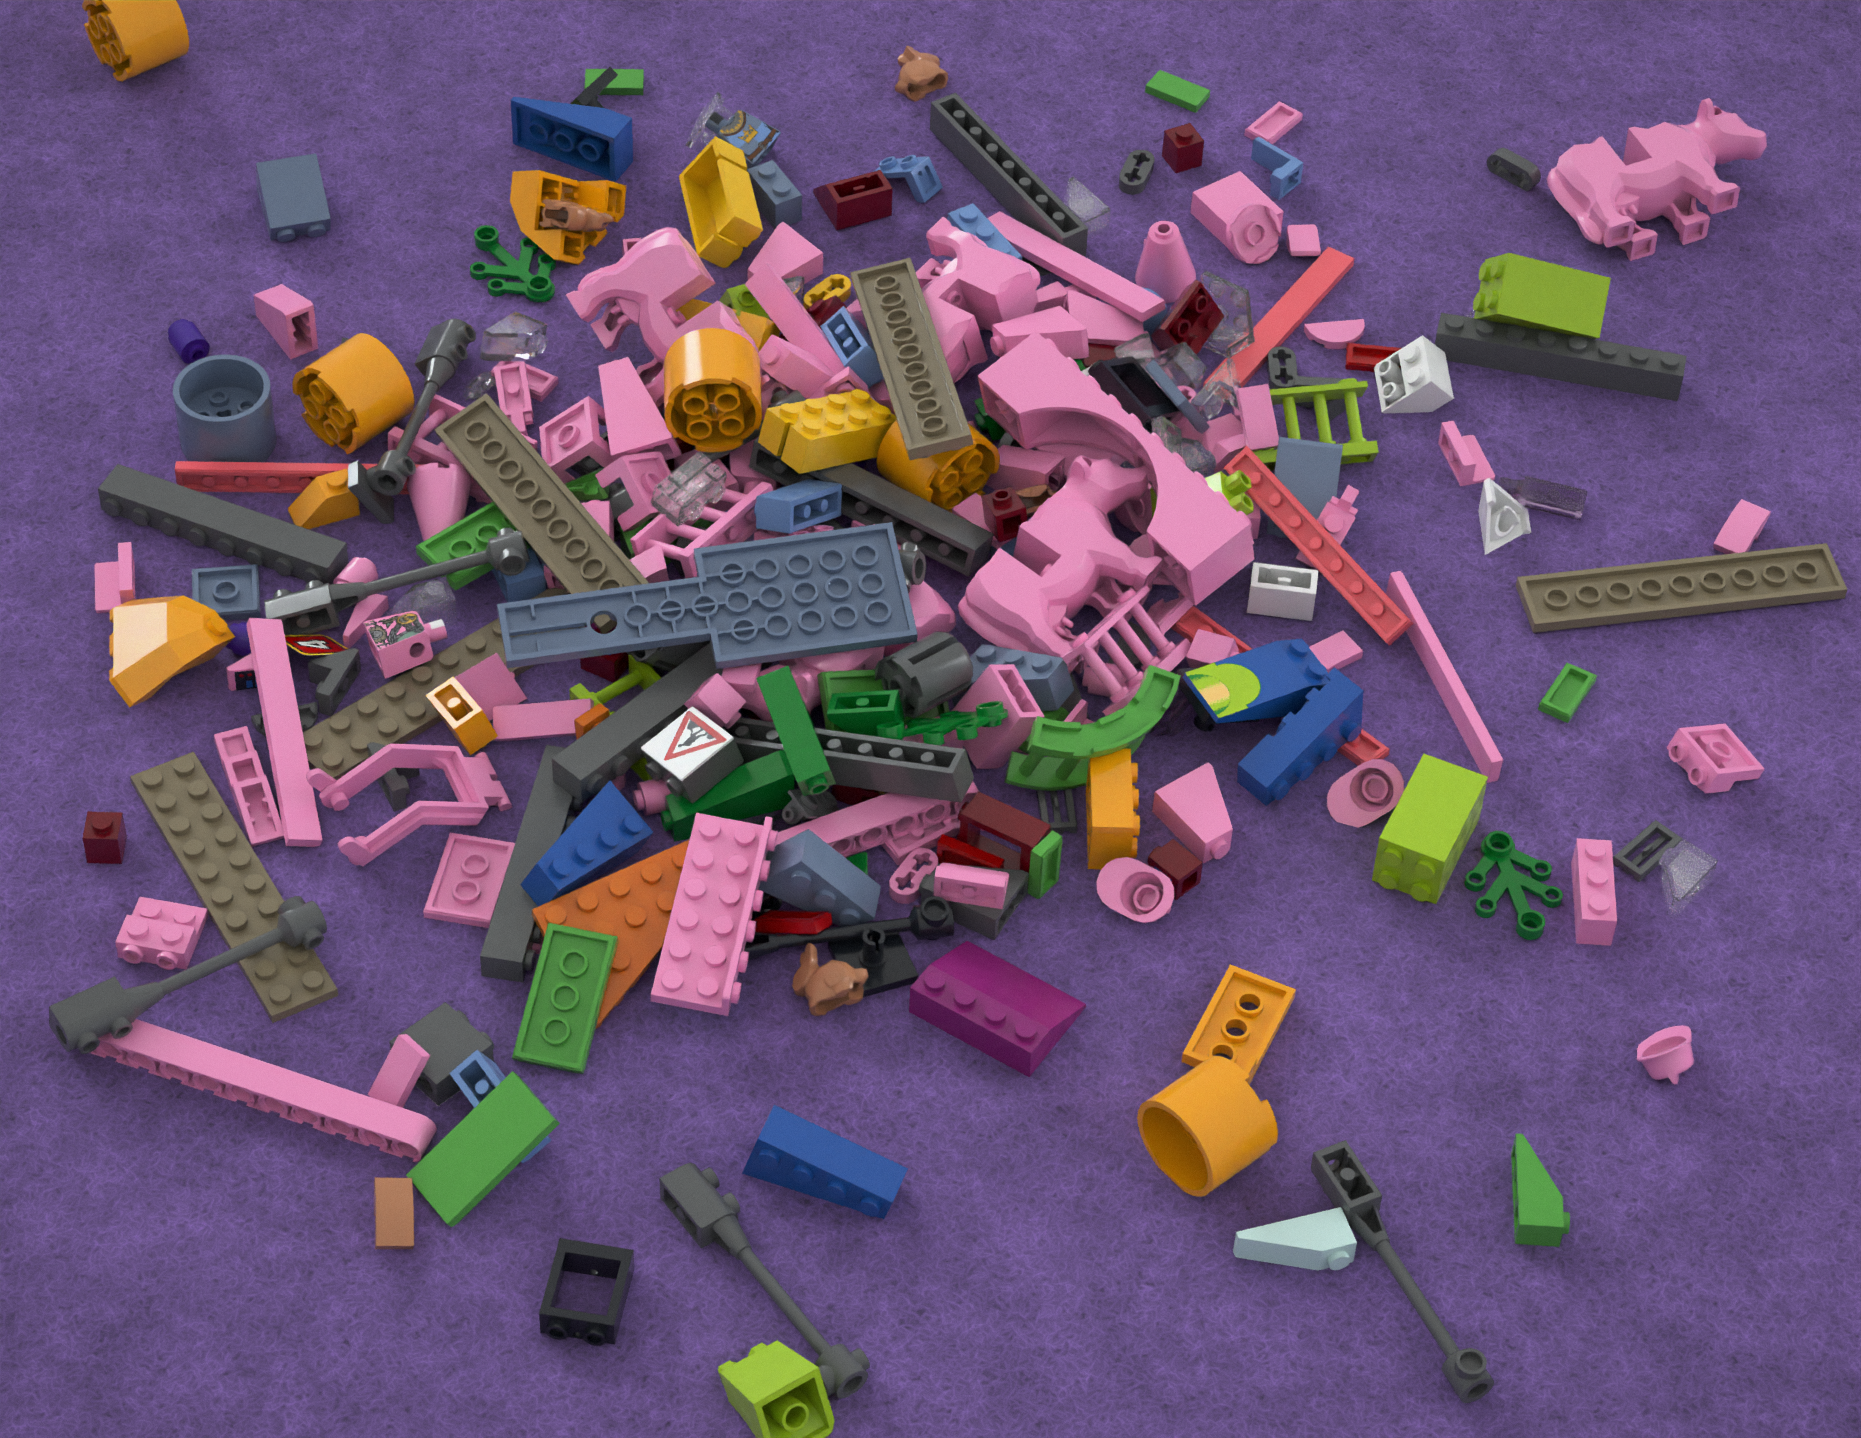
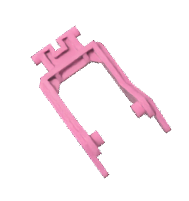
M390 743L338 780L319 768L312 769L306 774L308 783L321 792L319 797L323 805L333 808L335 811H340L348 807V799L392 768L443 769L459 802L417 801L367 837H345L338 842V847L354 865L365 866L422 825L476 826L489 809L488 806H498L500 812L512 808V804L501 782L496 781L498 776L487 754L480 752L475 757H464L459 746Z

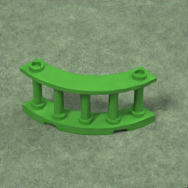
M1149 665L1144 671L1140 687L1132 700L1124 708L1102 717L1094 723L1081 725L1080 722H1062L1037 716L1032 725L1027 749L1030 753L1029 755L1011 752L1004 783L1022 788L1051 791L1086 786L1089 758L1112 754L1124 748L1131 749L1132 756L1145 735L1157 724L1170 706L1177 691L1181 675Z

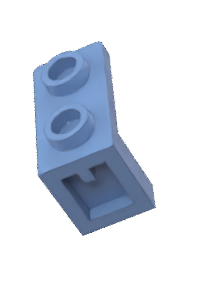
M1256 137L1253 140L1251 159L1273 172L1270 177V195L1280 200L1301 183L1303 162L1260 137Z
M909 155L905 158L897 159L894 156L887 157L880 161L879 167L874 170H881L886 178L905 177L915 200L919 203H925L943 188L929 156L916 157L915 155Z

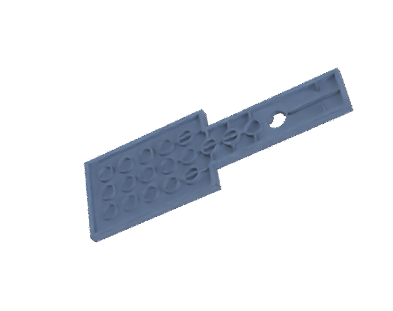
M892 522L694 548V561L698 577L497 604L507 668L710 641L716 669L911 643L916 642L918 637ZM608 615L611 620L617 622L616 628L607 634L595 632L590 624L594 622L596 616Z

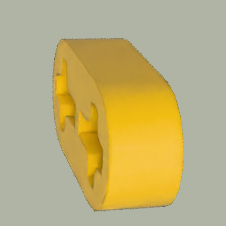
M840 274L828 276L804 295L803 307L808 309L817 300H826L834 295L842 302L846 301L851 295L850 279Z

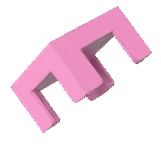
M589 396L539 427L542 458L564 484L575 480L565 470L588 455L602 467H607L614 462L610 454L609 443L600 437L599 425H606L604 408Z
M660 451L621 456L595 475L602 488H606L618 478H621L634 506L617 518L623 532L632 531L650 518H656L682 495Z

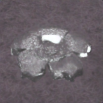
M490 371L483 372L479 376L473 377L466 384L462 393L465 401L469 398L477 400L486 393L488 394L487 390L495 386L496 382Z

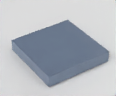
M1154 359L1145 366L1147 372L1199 433L1203 434L1210 428L1209 424Z
M258 564L192 569V600L215 610L224 621L261 618Z

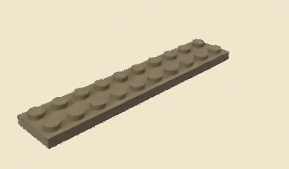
M911 258L850 272L909 460L927 458L934 454L950 450L955 451L973 445L972 435Z
M487 393L434 429L439 439L514 529L522 531L525 542L569 594L649 583ZM606 614L596 616L593 622L602 634H606L617 626V622L611 620Z
M1827 543L1517 577L1516 588L1533 633L1844 599L1847 593V587Z
M548 588L531 599L566 595L569 593L565 589ZM499 618L434 655L432 660L410 669L303 732L309 767L311 769L319 768L338 780L368 759L367 744L372 742L382 745L390 743L404 744L441 722L442 718L425 695L451 677L458 676L495 653L499 655L507 667ZM535 665L507 669L509 672H513L516 677Z
M188 753L130 776L132 786L204 908L208 909L211 920L229 950L276 929L279 916L278 908L285 901L195 753ZM282 941L237 962L272 1023L338 996L337 987L314 949L307 950L303 944L293 948Z

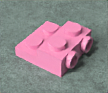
M1726 724L1679 728L1667 746L1670 759L1684 768L1688 773L1689 781L1705 794L1729 791L1735 781L1759 779L1764 771V767Z
M139 897L133 914L126 915L115 941L118 957L133 964L146 962L157 964L166 970L175 968L186 970L208 918V909Z

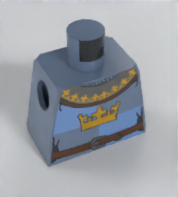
M737 110L729 120H726L714 111L705 123L708 129L717 134L716 137L743 150L747 169L757 166L765 158L781 134L778 129L743 110Z

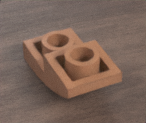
M374 1178L375 1249H413L414 1206L412 1178Z

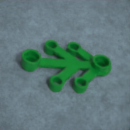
M484 225L475 230V246L480 250L489 251L504 266L475 262L470 266L471 277L476 280H483L491 276L519 279L522 282H505L500 278L491 279L487 284L488 293L491 296L498 297L505 293L522 294L533 302H546L553 298L555 286L549 277L551 271L556 268V260L547 253L538 257L539 270L537 275L533 276L529 270L533 255L538 252L539 248L530 238L526 237L520 241L521 253L519 261H517L499 244V232L495 227Z
M1001 701L985 702L976 706V712L949 711L941 713L939 715L940 718L910 719L907 721L906 729L902 721L882 723L876 726L878 737L898 740L922 734L924 743L943 745L945 743L944 735L955 729L958 740H970L978 737L977 728L981 726L995 727L1001 725L1002 719L1008 717V710L1004 709L1003 702Z
M1490 832L1481 842L1480 850L1483 857L1474 870L1466 874L1464 884L1468 890L1478 892L1484 889L1486 875L1495 864L1500 874L1487 893L1477 899L1475 912L1482 918L1494 916L1497 903L1507 890L1518 917L1516 932L1520 937L1527 940L1538 939L1543 934L1545 918L1540 912L1530 909L1523 890L1540 897L1541 902L1549 908L1558 907L1562 902V891L1555 886H1547L1539 882L1550 878L1552 866L1545 860H1537L1516 850L1512 837L1506 832ZM1512 863L1530 870L1531 877L1514 870ZM1542 868L1546 870V872L1540 873L1536 871V869ZM1476 878L1481 882L1473 883L1470 881V879ZM1546 895H1555L1557 899H1549ZM1481 905H1488L1491 909L1485 910L1481 908Z

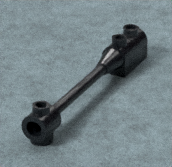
M931 896L926 898L921 905H914L909 916L904 918L831 927L817 934L787 933L777 935L776 933L755 932L753 942L746 941L744 951L749 952L748 961L779 951L782 948L804 946L808 943L819 944L862 938L863 932L866 929H869L870 936H872V927L880 928L885 934L911 931L917 940H937L940 937L954 935L953 913L949 901H945L938 896Z

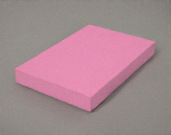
M450 832L423 911L424 918L489 928L515 843Z

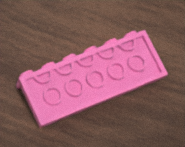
M696 813L651 991V1002L729 1016L731 1003L738 1004L742 983L737 982L739 972H746L749 952L744 951L746 941L753 942L756 929V921L751 919L753 911L760 912L764 891L759 890L761 881L767 882L771 861L766 860L767 852H774L777 842L778 831L772 830V817L766 816L764 825Z

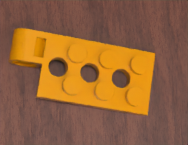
M1230 964L1182 1054V1062L1196 1067L1215 1054H1226L1231 1058V1061L1239 1065L1250 1075L1249 1080L1246 1081L1250 1085L1295 998L1296 989ZM1250 1002L1258 1008L1250 1011L1243 1009L1240 1005ZM1239 1028L1244 1031V1034L1233 1036L1227 1030Z

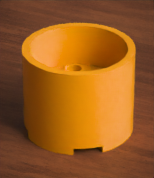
M176 0L83 1L82 8L88 13V23H85L84 26L92 48L102 65L107 63L116 71L113 73V76L118 81H125L184 56L189 50L187 26Z
M705 328L687 333L671 345L664 359V417L668 431L672 433L674 438L679 437L681 440L694 445L697 451L724 452L743 445V440L750 436L755 429H759L762 421L760 359L756 349L746 338L725 329Z
M365 333L354 335L297 372L293 378V393L300 396L306 410L301 415L307 425L318 438L330 447L337 444L346 454L354 452L408 416L414 408L413 389L402 365L382 342Z
M896 420L886 432L879 446L877 468L880 474L890 483L952 513V508L974 493H977L979 496L986 494L982 489L991 473L995 474L998 472L1000 454L993 443L968 423L973 445L955 451L950 450L934 454L927 458L909 460Z
M1213 1056L1205 1060L1142 1103L1138 1109L1137 1120L1140 1135L1153 1161L1178 1187L1196 1197L1206 1196L1266 1154L1271 1146L1277 1143L1278 1139L1276 1119L1268 1100L1260 1101L1254 1090L1246 1082L1249 1080L1250 1075L1233 1061L1221 1056Z

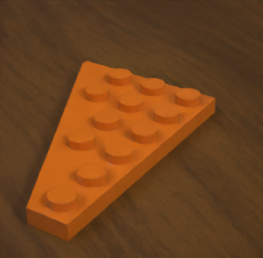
M689 840L532 909V916L543 937H545L548 923L618 937L619 942L596 1028H599L614 1007L620 1004L627 991L637 983L650 967L653 959L662 950Z

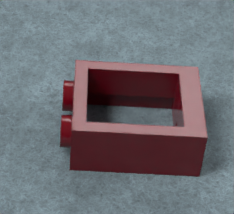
M979 791L970 802L966 801L962 805L958 814L960 830L957 840L1005 859L1004 869L1023 870L1029 873L1031 850L1051 831L1050 824ZM980 829L1021 847V853L980 835Z

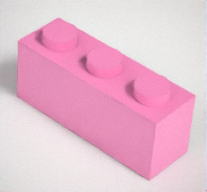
M1577 838L1571 862L1576 943L1611 946L1617 924L1612 840Z

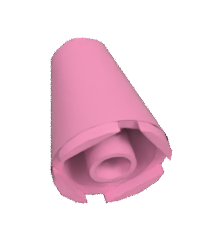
M1159 221L1154 223L1148 231L1136 270L1135 282L1140 287L1149 288L1158 293L1165 300V304L1175 302L1184 289L1196 280V272L1177 225L1170 221Z
M429 463L417 467L415 473L409 476L407 489L423 541L464 519L472 487L471 476L465 468L449 463V468H438V463Z

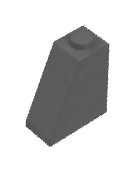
M969 866L1009 873L1003 909L949 901L955 923L995 940L1026 896L1029 873L1023 870ZM936 868L931 875L926 874L920 883L918 891L921 894V904L926 898L934 894Z

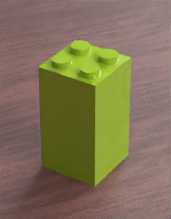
M1505 253L1485 259V262L1481 265L1479 270L1480 289L1473 301L1474 318L1589 339L1600 338L1610 277L1512 253Z
M1423 754L1379 837L1372 881L1378 882L1383 888L1396 889L1410 894L1418 901H1428L1437 904L1480 819L1488 777Z

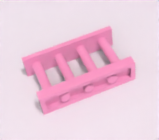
M435 394L429 407V418L421 424L407 455L413 460L414 464L438 463V468H449V463L463 467L443 442L435 445L424 440V438L440 424L449 420L465 407ZM395 426L388 432V451L396 449L404 430ZM522 434L537 451V440ZM471 477L472 487L470 496L474 498L477 496L479 500L490 504L492 501Z
M713 468L630 539L635 556L655 545L661 544L665 557L681 562L685 578L698 577L694 561V548L739 543L748 539L758 530L756 529V516L754 513L756 496L774 491L772 484L761 482L748 494L724 488L719 469ZM719 501L735 504L727 512L713 509ZM700 518L714 522L706 530L692 527ZM679 536L693 540L686 548L670 545Z
M1147 585L1136 592L1133 588H1130L1116 599L1119 605L1088 634L1083 632L1069 643L1072 649L1062 657L1064 662L1067 663L1081 654L1111 694L1109 698L1112 703L1102 711L1105 716L1124 708L1132 700L1140 687L1144 672L1135 669L1107 632L1112 626L1115 627L1143 664L1141 666L1143 671L1149 665L1171 672L1187 656L1191 646L1187 638L1177 644H1174L1173 641L1169 642L1141 606L1139 601L1150 591ZM1128 611L1158 649L1156 656H1152L1123 617ZM1096 641L1100 643L1127 679L1125 683L1128 687H1122L1092 648Z

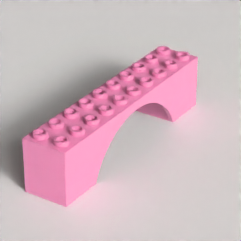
M1035 331L978 375L985 412L1026 450L1056 443L1089 445L1118 455L1135 468H1142L1146 471L1148 482L1157 495L1153 519L1146 531L1150 556H1159L1164 559L1160 574L1195 606L1255 559L1253 551L1254 541L1251 535L1252 524L1247 515L1242 511L1237 512L1234 510L1220 491L1214 492L1199 472L1195 471L1193 473L1178 453H1171L1156 433L1152 432L1150 434L1143 428L1141 421L1133 413L1128 414L1123 410L1115 396L1112 394L1107 395L1103 392L1095 378L1091 375L1086 376L1083 374L1077 363L1068 356L1066 358L1063 356L1050 338L1045 339Z

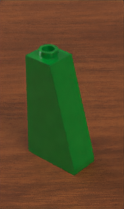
M787 665L756 678L803 796L823 793L829 786L836 784L802 694L789 666Z
M785 750L776 751L737 767L693 804L681 795L679 797L673 794L665 796L666 810L661 811L664 831H671L674 842L690 839L696 813L753 824H763L766 816L772 817L773 821L782 820V811L792 800L788 791L794 790L795 779Z

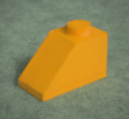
M347 468L318 476L288 507V512L294 525L309 530L360 515L359 500L348 489Z
M454 676L425 695L470 756L498 737L483 710Z

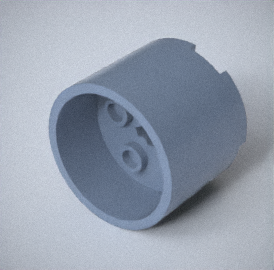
M214 355L191 363L179 373L173 385V398L180 446L187 461L264 462L269 458L276 446L277 436L270 380L266 371L259 364L237 355Z

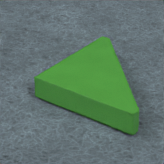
M603 467L565 483L579 501L599 500L609 497V486L602 488L595 476L604 469Z

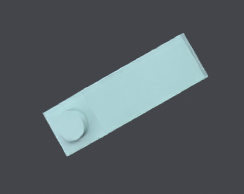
M1338 1207L1238 1231L1235 1235L1233 1252L1237 1258L1312 1270L1327 1268L1340 1270L1354 1261L1357 1242L1342 1208Z

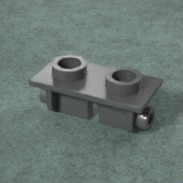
M800 789L789 790L788 794L792 800L784 807L782 817L786 823L792 825L797 824L801 820L802 822H808L840 809L837 807L836 798L827 790L817 795L809 794L807 796H803Z

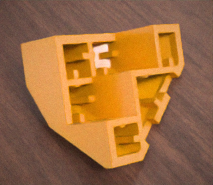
M541 170L512 172L510 203L519 228L554 260L579 265L586 258L583 251L589 245L596 247L608 232L606 228L603 231L592 232L545 228L540 225V222L543 221L541 211L545 207V204L542 203L543 200L556 199L574 202L585 208L589 207L599 213H607L614 218L615 222H618L624 216L626 185L608 180L577 181Z
M184 595L130 600L110 610V622L113 623V633L109 637V655L113 657V668L109 670V681L130 708L151 698L173 676L214 658L235 636L228 628L224 619L215 610Z

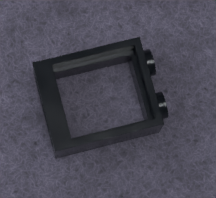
M1133 356L1115 357L1105 361L1099 360L1088 370L1089 375L1099 383L1101 390L1107 395L1112 394L1120 402L1122 409L1128 414L1133 413L1141 421L1143 428L1150 434L1152 432L1156 434L1161 433L1180 412Z
M560 1238L539 1311L540 1333H546L549 1337L557 1340H563L567 1337L583 1339L586 1343L594 1346H601L604 1343L615 1345L634 1273V1250ZM565 1271L616 1279L607 1316L555 1308Z

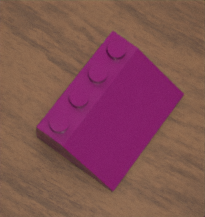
M965 941L931 963L910 987L909 999L910 1013L1028 1077L1032 1075L1086 1007V1004L969 941Z

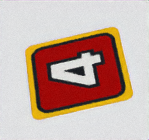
M320 634L285 635L286 645L302 655H330L348 649L331 637Z

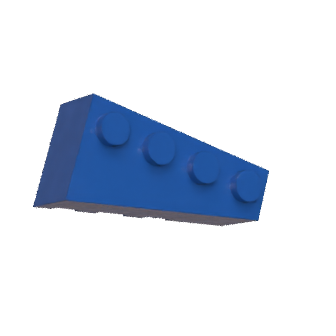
M1335 667L1326 675L1329 682L1320 691L1314 687L1305 696L1307 702L1296 715L1290 711L1281 720L1282 722L1278 726L1274 737L1268 733L1238 763L1237 783L1267 806L1275 799L1281 800L1299 780H1306L1312 774L1315 767L1323 761L1332 759L1341 746L1346 742L1354 741L1361 733L1364 690Z
M610 780L542 856L520 885L536 905L541 906L587 885L639 852L654 832Z
M774 1105L742 1174L860 1211L870 1217L885 1219L908 1168Z

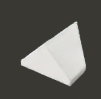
M1487 478L1484 480L1478 512L1486 555L1522 534H1530L1531 527L1528 509L1492 479Z

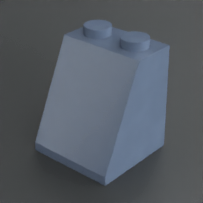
M316 153L256 163L257 192L270 240L278 239L280 242H288L299 235L308 234L309 237H318L331 230V218Z
M1279 437L1274 475L1317 520L1332 496L1337 497L1343 445ZM1268 517L1266 534L1288 538Z

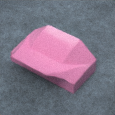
M1232 413L1207 421L1210 428L1203 433L1202 442L1198 447L1197 454L1213 474L1224 470V467L1246 447L1242 423Z

